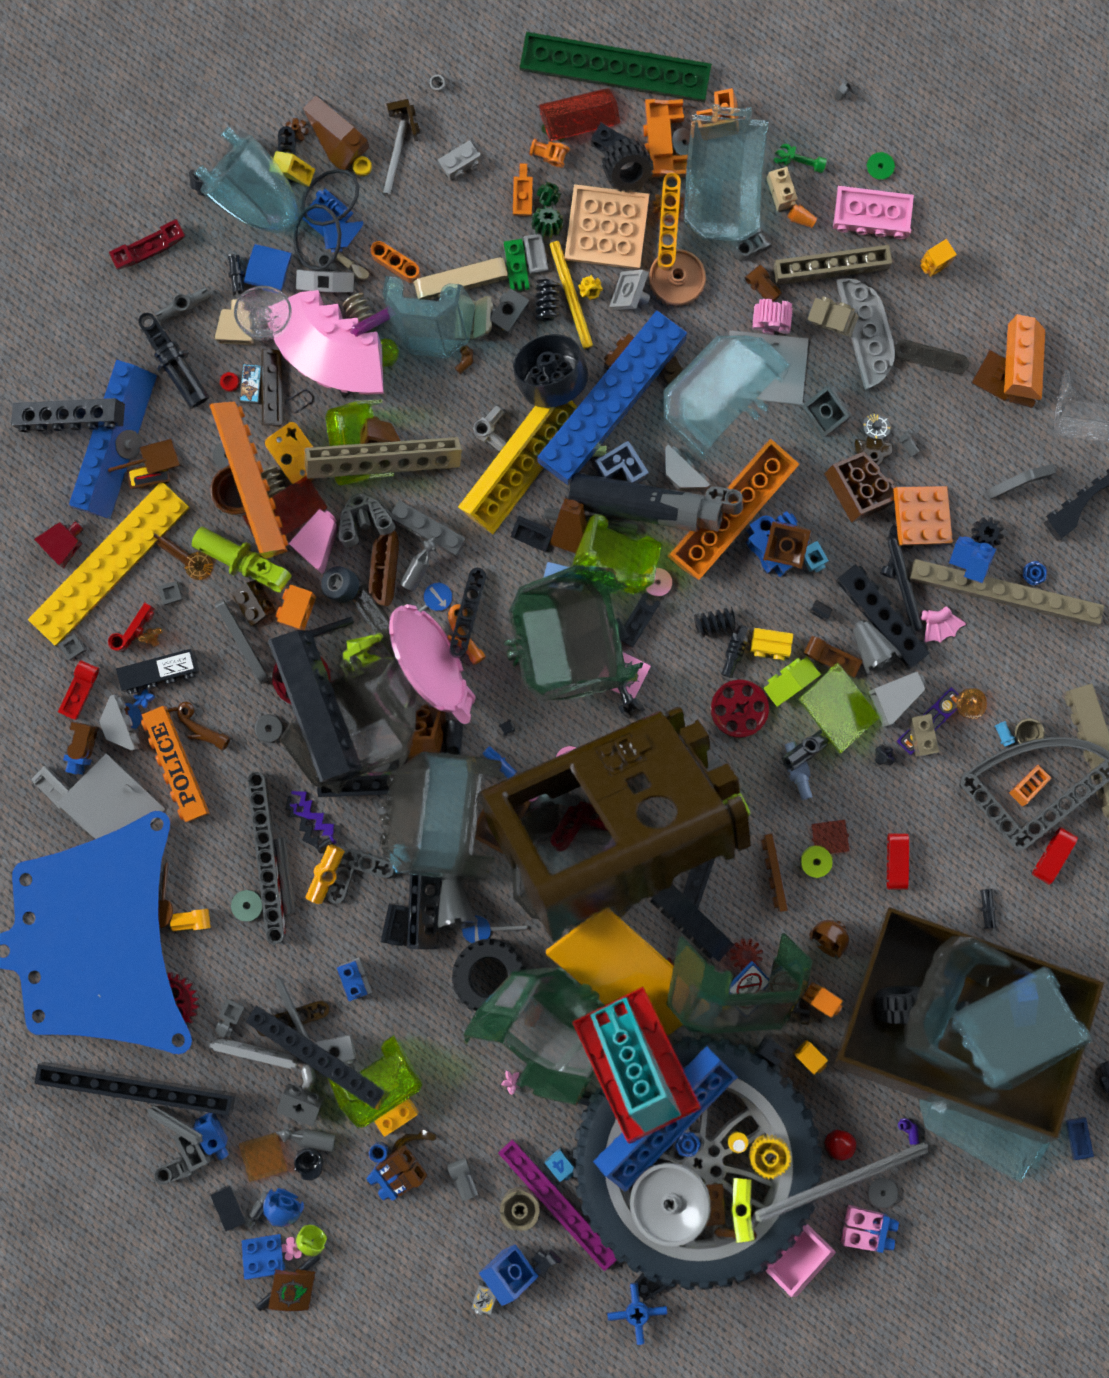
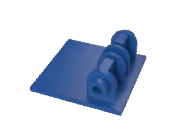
M326 189L323 191L319 190L315 195L317 198L310 205H326L335 213L336 217L343 214L347 209L343 203ZM315 208L307 212V215L314 221L325 222L333 220L331 214L321 208ZM350 211L344 218L339 220V223H345L354 213ZM305 217L302 218L324 237L322 226L314 225Z
M281 1234L242 1240L244 1280L275 1275L276 1269L285 1270V1263L282 1257Z

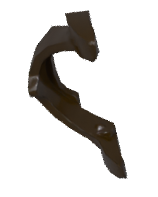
M421 1129L419 1134H405L395 1142L393 1153L406 1145L407 1142L417 1139L435 1141L437 1135ZM415 1169L414 1171L419 1177V1172Z

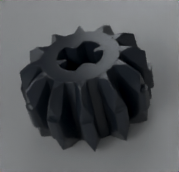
M982 517L980 522L976 521L974 523L976 528H972L971 532L975 533V535L971 538L973 540L977 539L978 543L990 544L994 548V544L997 546L1001 544L999 539L1004 538V535L999 532L1003 531L1004 528H998L997 525L1000 522L997 520L993 523V517H990L988 520ZM985 531H987V532L990 531V532H991V535H990V536L985 535L984 532H985Z

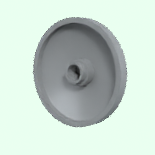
M662 1163L646 1170L633 1186L630 1197V1209L633 1220L641 1233L657 1244L680 1246L692 1241L703 1231L710 1216V1197L704 1182L694 1171L681 1164ZM670 1201H674V1206L671 1205Z

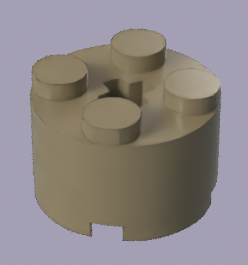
M522 1186L515 1187L503 1196L500 1205V1215L503 1223L508 1228L525 1231L533 1227L538 1220L540 1203L537 1196L530 1189ZM517 1206H524V1212H521L520 1210L517 1212Z

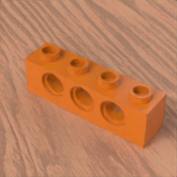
M814 982L810 984L802 996V999L831 1018L833 1015L836 1016L842 1008V1005H840L842 1003L841 999Z

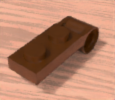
M811 636L803 653L807 657L853 679L862 663L861 659L839 650L815 636Z

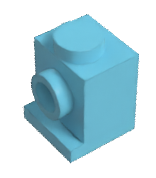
M818 541L807 546L804 562L810 572L815 570L817 573L826 568L825 564L829 560ZM815 556L817 562H812L810 557Z

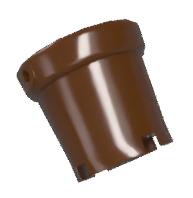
M228 465L220 469L213 477L210 485L211 499L215 506L224 513L247 516L231 467Z

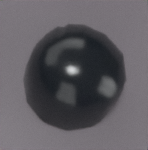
M304 1148L298 1151L294 1158V1170L299 1172L301 1179L312 1181L317 1179L322 1173L324 1160L317 1150Z

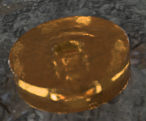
M976 688L964 689L957 697V710L966 719L980 718L987 707L984 693Z

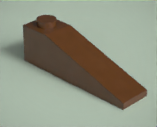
M315 96L303 107L329 161L336 168L347 170L356 158L361 157L370 148L368 140L319 97Z

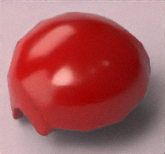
M838 1129L830 1132L824 1141L825 1150L828 1155L839 1161H846L853 1157L857 1149V1142L852 1134Z

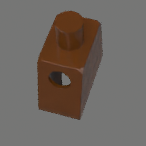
M377 416L367 418L360 431V444L401 441L393 425L389 422L380 421Z

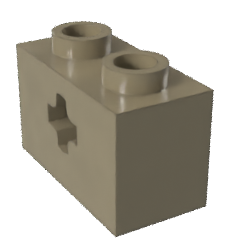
M931 714L909 718L908 722L916 757L938 753L939 749Z

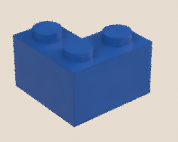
M959 536L949 563L966 569L964 577L983 583L990 569L996 548L987 543L975 542L970 537Z

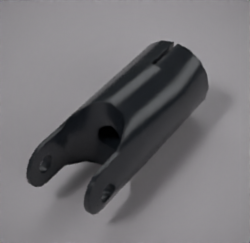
M446 720L445 763L447 751L451 746L457 747L458 764L460 763L464 724L459 720Z

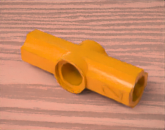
M332 844L327 846L321 862L314 868L315 876L305 898L316 904H322L329 886L336 881V870L345 852L343 849Z

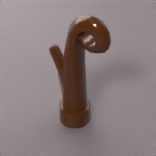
M190 702L180 703L177 708L179 720L188 729L196 733L188 735V738L209 742L224 751L231 738L189 719L194 714L193 705ZM185 707L189 710L187 715L184 713Z

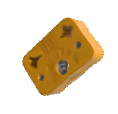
M290 422L265 440L266 448L295 488H302L314 479H307L305 470V448H312L313 446L296 423ZM291 431H293V433H295V435H296L295 437H296L297 440H295L294 438H292V437L290 436L289 433H290ZM286 457L291 459L290 464L285 463L284 459Z

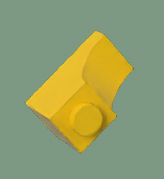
M278 151L275 152L270 170L281 177L291 179L307 187L310 186L315 172L313 167L294 154Z

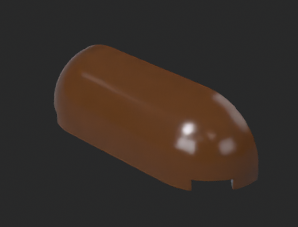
M395 530L389 534L380 535L378 539H375L372 549L369 593L378 604L383 606H389L392 603L395 592L399 539Z

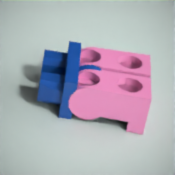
M848 1204L845 1217L847 1225L844 1224L841 1243L844 1246L881 1253L884 1250L893 1251L895 1239L886 1237L887 1230L897 1232L899 1222L890 1218L885 1213L862 1209Z

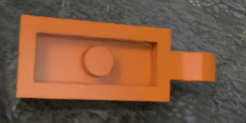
M520 163L519 177L514 176L513 216H532L533 177H527V163Z

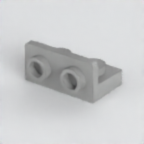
M469 140L439 158L438 162L449 180H452L453 178L459 179L468 169L473 170L481 164L482 156Z

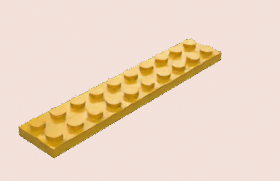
M163 482L159 483L31 615L28 621L57 647L155 545L158 539L154 537V533L159 537L164 536L190 507Z

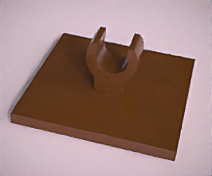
M989 350L971 383L1005 401L1007 395L1004 393L1006 359Z

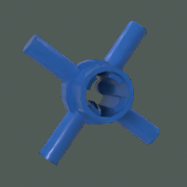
M635 1282L630 1283L632 1302L627 1306L626 1311L607 1313L608 1321L627 1319L631 1325L635 1326L637 1345L645 1344L643 1325L647 1322L649 1316L666 1315L667 1307L648 1308L645 1303L640 1301L638 1283ZM635 1309H639V1312L643 1313V1316L641 1318L640 1316L635 1318L632 1317V1314L635 1313Z

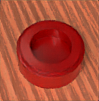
M227 372L221 376L220 385L223 390L233 392L238 389L240 381L236 374Z

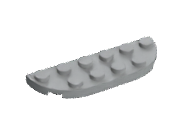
M837 279L836 283L841 302L850 305L851 308L855 309L854 313L859 315L851 339L864 388L868 390L884 380L894 362L895 349L883 303L874 289L861 283L859 280Z

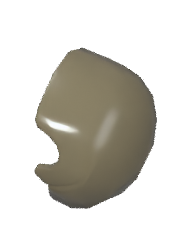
M1022 719L1016 725L1015 737L1019 743L1044 738V727L1036 719Z

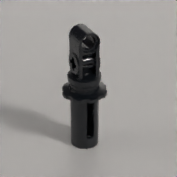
M147 312L141 314L138 323L145 333L147 340L156 351L154 357L160 362L157 371L159 373L167 372L190 409H194L206 402L210 397L186 361L190 354L189 351H180L178 343L171 341L153 314ZM147 319H153V324L150 327L144 326V322ZM179 364L196 390L194 393L190 394L174 369L175 365Z

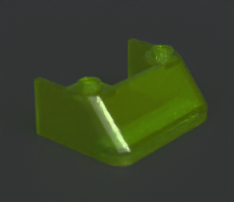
M382 399L359 400L329 409L326 413V425L330 446L360 444V431L366 419L373 418L372 406L383 403ZM394 472L337 476L335 480L338 485H350L392 477Z

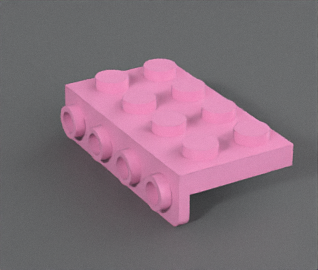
M838 186L833 229L844 233L856 231L860 235L872 233L878 237L889 235L894 236L896 239L908 238L911 234L910 225L914 195Z

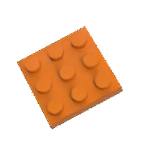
M947 486L893 488L899 546L953 543Z

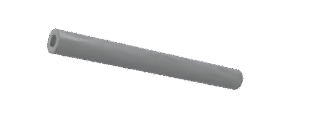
M403 120L399 124L383 194L386 195L391 194L408 122Z

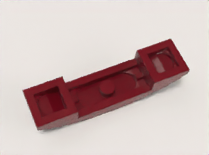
M175 219L161 226V230L128 246L124 244L109 251L116 269L119 270L138 264L181 241L186 236L178 220Z

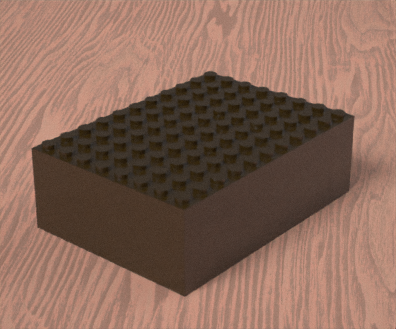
M888 907L882 918L833 1067L1034 1141L1047 1144L1058 1139L1105 982ZM1034 979L1038 995L1035 1025L1015 1028L1007 988L1014 982ZM891 986L919 987L926 991L927 1017L920 1021L906 1024H892L878 1020L875 993ZM962 1001L978 1006L982 1016L979 1025H971L969 1030L957 1026L958 1018L953 1015L956 1006Z

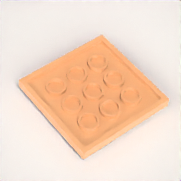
M574 184L565 260L640 270L649 194L631 191L625 193V191L620 192L615 189Z

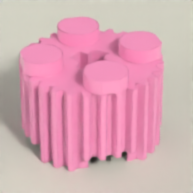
M760 299L759 304L754 306L753 329L763 330V334L774 335L775 331L784 334L790 333L792 303L782 301V304L772 302V299Z

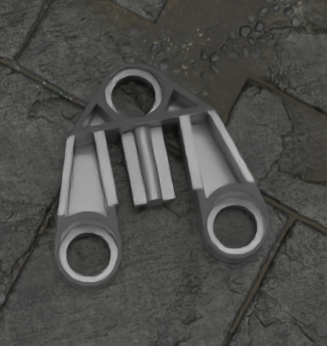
M355 493L349 498L340 517L339 539L343 547L349 548L359 542L356 520H358L361 530L364 528L369 530L371 526L369 516H372L379 534L386 535L395 530L391 517L377 500L362 493ZM357 500H363L360 505H354Z

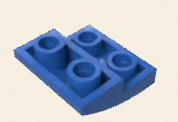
M254 244L244 283L281 292L292 258L291 253Z

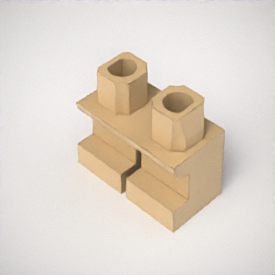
M784 167L769 172L766 179L771 194H773L772 197L777 212L792 208L798 198L788 168Z

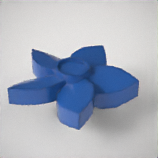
M147 689L143 690L141 695H133L135 700H137L133 707L142 705L143 708H147L148 702L155 698L154 695L149 694Z

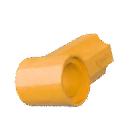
M209 909L173 914L170 921L172 931L211 928Z

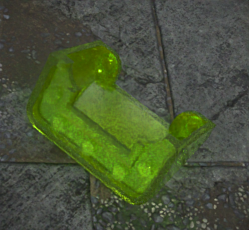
M593 515L589 519L574 556L572 568L579 573L631 594H637L654 584L661 542L649 536L636 541L607 528L608 520L604 516Z
M394 1035L385 1040L381 1045L384 1056L359 1072L390 1093L379 1110L372 1108L328 1078L340 1109L356 1127L368 1126L418 1093L422 1088V1082Z

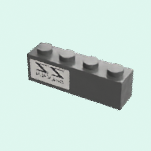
M400 500L390 514L393 522L426 541L435 537V545L456 558L467 542L463 536Z

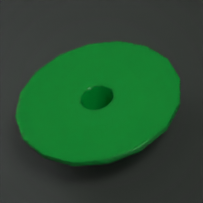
M877 152L871 155L867 161V171L875 179H886L894 172V160L887 153Z

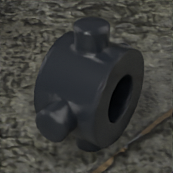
M510 719L503 724H499V727L504 732V736H507V733L512 731L515 732L516 728L513 727Z

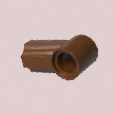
M758 265L744 277L748 285L751 284L750 287L753 290H757L764 299H772V302H774L782 295V292L771 281L768 272L762 265Z

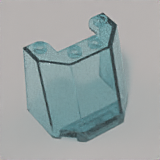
M385 277L383 298L394 332L410 354L448 359L453 355V352L469 343L475 304L462 285L446 284L441 290L440 300L430 301L405 298L403 282L397 277Z

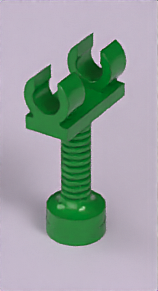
M783 144L780 147L787 149V153L784 150H777L775 154H779L783 158L775 157L773 160L777 164L784 163L787 166L791 161L813 166L814 171L818 173H823L826 166V158L819 156L814 160L802 155H796V147L792 146L791 148L789 144Z

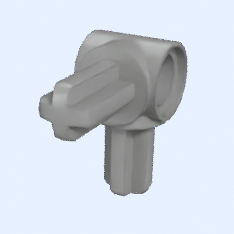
M495 406L485 418L482 417L475 422L473 430L476 438L483 442L487 441L495 449L501 451L506 442L494 433L495 427L493 425L504 412L500 407ZM480 426H485L488 430L486 433L480 434L477 432V429Z

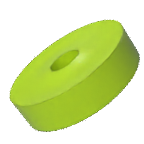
M811 846L802 853L800 863L807 875L819 878L825 876L831 870L833 861L831 854L824 847ZM814 859H820L819 864H813Z

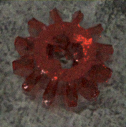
M742 938L741 946L737 942L734 943L738 948L737 950L730 949V952L736 953L735 956L730 957V960L737 959L734 966L738 967L741 964V971L751 961L759 967L755 962L756 959L759 961L763 960L762 957L757 956V954L763 953V950H755L759 943L756 942L752 946L753 940L750 938L747 945L745 939ZM744 950L747 952L751 951V954H749L751 956L750 959L742 958Z

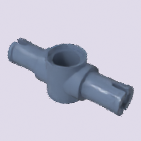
M795 741L785 744L787 753L797 746ZM807 761L793 771L788 769L787 771L790 772L789 778L791 782L797 784L801 799L812 798L808 782L811 775Z

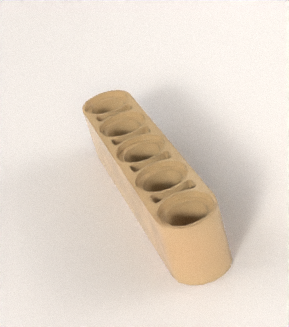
M495 258L419 278L414 281L418 300L426 301L427 298L430 300L445 296L444 294L449 295L461 292L463 289L476 288L481 286V284L495 283L499 279L501 281L508 278L504 259Z

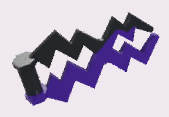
M291 791V794L301 796L299 806L304 807L303 812H296L298 803L291 805V796H288L285 810H291L289 817L301 818L299 831L305 832L302 841L314 846L322 854L328 845L337 843L333 837L334 824H323L325 813L310 812L313 800L305 801L307 792ZM308 819L316 820L314 830H324L322 836H329L320 845H318L319 838H310L313 826H306Z

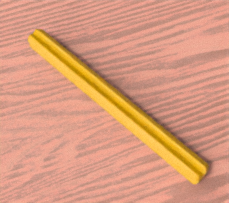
M554 241L550 243V249L583 349H589L593 347V343L560 242Z

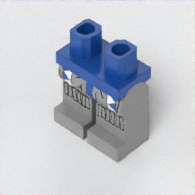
M360 957L342 963L337 967L348 1001L372 993L367 976H361L366 973Z

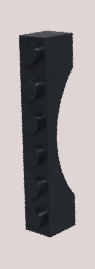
M1109 469L1106 470L1108 473L1102 478L1100 475L1091 482L1093 486L1089 489L1084 487L1076 493L1078 497L1073 501L1069 498L1061 504L1063 508L1060 511L1053 510L1046 516L1048 520L1044 522V525L1057 541L1077 527L1081 512L1090 498L1098 491L1109 487Z

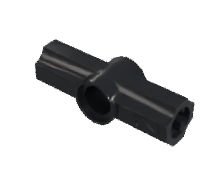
M823 727L812 736L805 738L801 744L781 758L785 768L793 771L804 762L811 760L815 754L835 740L833 732L829 728Z

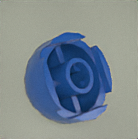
M277 1188L273 1192V1189H271L263 1203L264 1215L276 1227H287L294 1224L304 1209V1203L302 1201L299 1203L293 1199L298 1198V1196L285 1189Z

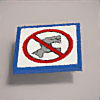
M751 961L725 990L746 1009L772 981Z

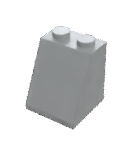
M918 671L868 691L883 727L893 724L925 690V679L922 674L919 675Z

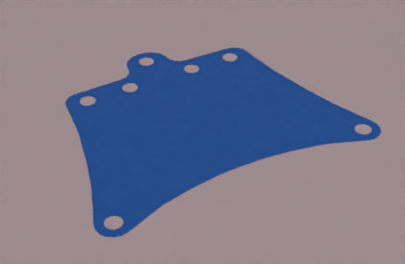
M162 811L150 812L138 820L100 838L56 854L20 862L14 867L12 882L15 922L10 930L0 933V945L5 944L10 949L7 957H0V969L13 970L20 977L25 1022L31 1033L36 1035H78L140 1044L173 1054H182L189 1050L192 1037L173 997L162 955L159 932L158 891L161 860L170 830V820L166 813ZM154 818H160L163 821V828L160 831H154L150 826ZM24 873L32 876V883L29 886H23L19 881L20 876ZM28 911L35 915V922L31 925L23 922V915ZM31 971H38L41 975V980L37 984H32L28 980V975ZM37 1009L42 1010L45 1014V1019L41 1023L34 1022L32 1018L33 1012ZM177 1033L182 1034L185 1038V1043L181 1047H176L172 1044V1037Z

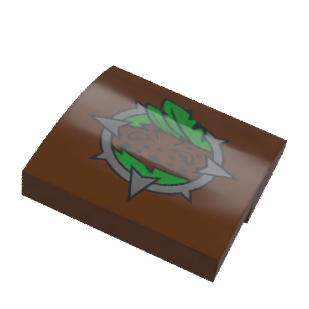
M276 1269L268 1310H308L315 1272L296 1269L295 1272Z

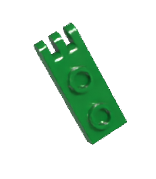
M522 239L503 241L510 288L515 291L514 284H517L518 291H522L521 283H525V289L530 290Z

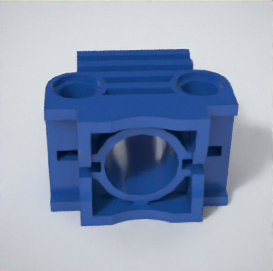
M787 511L782 516L777 517L776 520L770 516H762L750 524V528L746 530L750 536L746 541V545L759 557L761 565L767 574L774 570L779 577L788 572L793 566L773 561H764L763 558L772 521L798 526L796 524L798 522L796 517ZM760 526H766L768 531L762 530Z

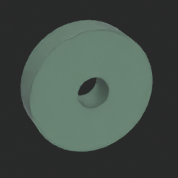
M251 890L240 891L233 897L231 902L233 915L241 921L256 919L263 909L261 897ZM245 902L250 903V908L248 910L244 908Z

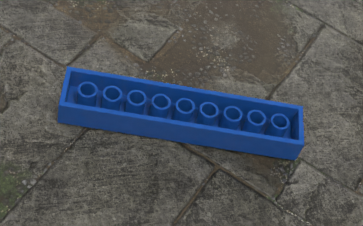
M656 310L537 456L538 463L569 486L572 477L582 470L666 364L685 343L687 332Z

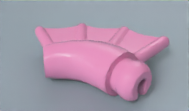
M946 606L940 611L924 610L921 612L922 617L920 616L921 620L927 623L925 643L932 640L941 643L946 637H955L958 629L966 625L963 620L953 615L952 611Z

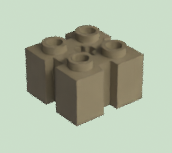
M822 296V299L815 298L807 320L815 326L851 337L859 315L854 313L855 309L851 308L850 305L842 302L837 305L832 299Z

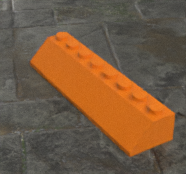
M235 401L210 404L259 553L264 559L287 552L288 540L285 534H281L280 528L283 526L280 517L275 516L273 509H276L273 497L269 498L267 491L270 490L267 479L263 480L261 473L264 470L261 462L256 460L255 454H258L254 442L250 443L248 436H251V431L248 424L244 425L242 418L245 417L242 406L238 407Z
M772 439L768 440L727 487L728 489L737 490L742 494V512L736 515L723 513L718 531L700 528L698 532L689 531L667 557L682 570L700 580L798 467L799 463Z

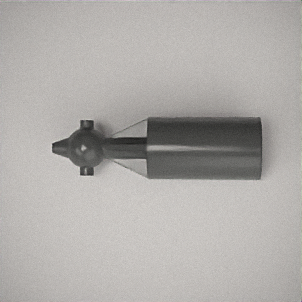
M435 537L427 541L425 540L423 542L425 549L412 559L400 582L404 588L410 591L417 589L430 565L428 563L429 553L436 551Z
M288 1126L276 1132L283 1139L282 1142L284 1143L291 1138L301 1147L333 1152L335 1134L309 1129L291 1132Z

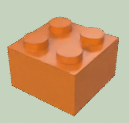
M290 585L289 589L286 588L282 597L284 599L283 606L277 610V622L294 630H305L317 596L311 591Z

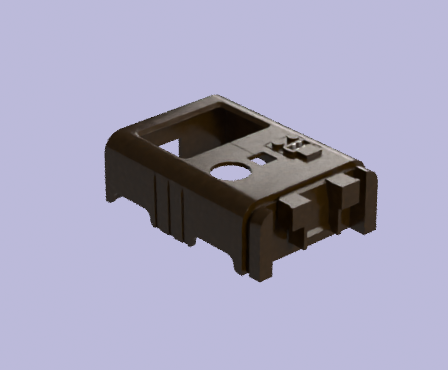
M681 707L673 708L665 712V715L659 710L479 792L487 824L511 868H517V864L521 872L525 892L553 942L561 939L563 931L574 923L609 907L622 911L623 908L635 905L646 897L650 898L660 893L659 891L663 889H669L673 885L674 878L719 856H723L725 860H731L735 858L736 849L740 852L751 846L749 816L743 799L738 795L740 794L738 777L728 763L709 772L707 771V768H709L707 751L710 750L709 734L698 719L695 720V723L685 727L684 712ZM644 774L652 787L633 794L626 781ZM582 787L616 845L557 873L550 874L513 808L543 794H547L551 799H554ZM734 794L738 795L734 798L727 800L726 804L723 803L724 800L732 797ZM662 797L674 803L677 808L676 817L665 827H646L637 818L639 806L650 798Z

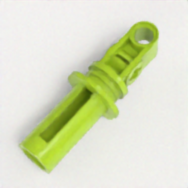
M203 526L196 531L192 539V547L230 566L229 574L233 576L240 572L244 577H251L279 593L292 577L286 569L260 557L259 553L252 552L251 544L247 542L239 546Z

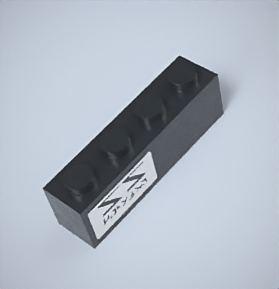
M193 649L116 668L121 691L128 692V694L138 693L139 689L143 687L147 689L156 688L158 683L162 682L172 684L177 682V678L181 677L191 679L196 677V673H200Z

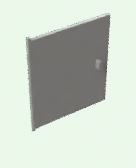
M730 331L724 392L721 394V397L804 405L803 392L809 339Z
M107 754L59 801H55L95 839L114 832L150 812H163L165 810L157 800Z

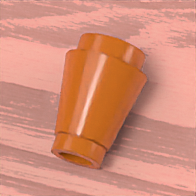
M794 204L787 218L791 219V222L810 228L814 226L817 220L814 215L800 204Z

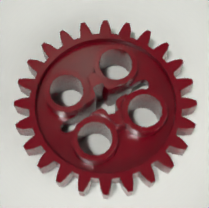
M169 972L167 977L171 990L175 987L180 992L179 997L174 998V1000H184V1003L176 1005L182 1009V1017L186 1025L187 1022L192 1024L194 1020L191 1016L198 1015L193 1010L200 1007L194 1004V1001L199 1000V997L193 996L197 990L191 991L190 988L193 983L185 984L187 981L186 977L180 980V974H177L173 978V973Z

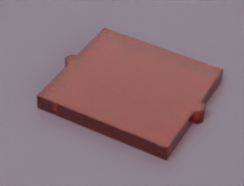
M845 819L811 824L814 846L824 847L830 854L850 851L848 843L849 834L847 833Z

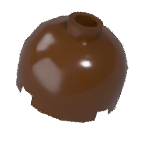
M823 920L816 924L809 933L811 940L815 939L821 944V946L817 947L823 953L833 958L835 955H838V958H840L849 945L848 932L845 925L840 921Z

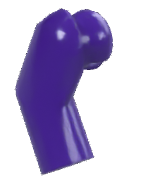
M907 1118L900 1119L898 1128L908 1133L909 1143L911 1145L919 1144L917 1125Z

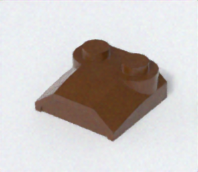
M772 521L763 560L802 569L811 530L801 526Z

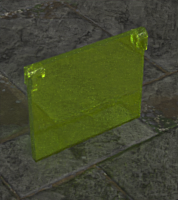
M839 663L835 664L822 678L798 698L839 754L880 718Z

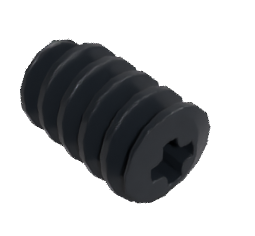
M539 279L536 281L539 284L536 286L538 291L536 298L539 300L536 301L538 308L535 310L539 315L535 319L538 321H553L555 317L560 316L559 313L554 312V310L560 309V306L554 305L555 302L560 301L559 298L555 297V295L560 294V291L555 290V287H559L560 283L550 279Z
M732 607L730 612L727 608H724L723 614L719 609L716 610L715 616L712 611L708 612V617L701 613L700 619L696 614L694 615L697 633H700L703 638L706 631L710 636H712L713 630L720 634L721 628L727 633L728 626L735 631L736 621Z

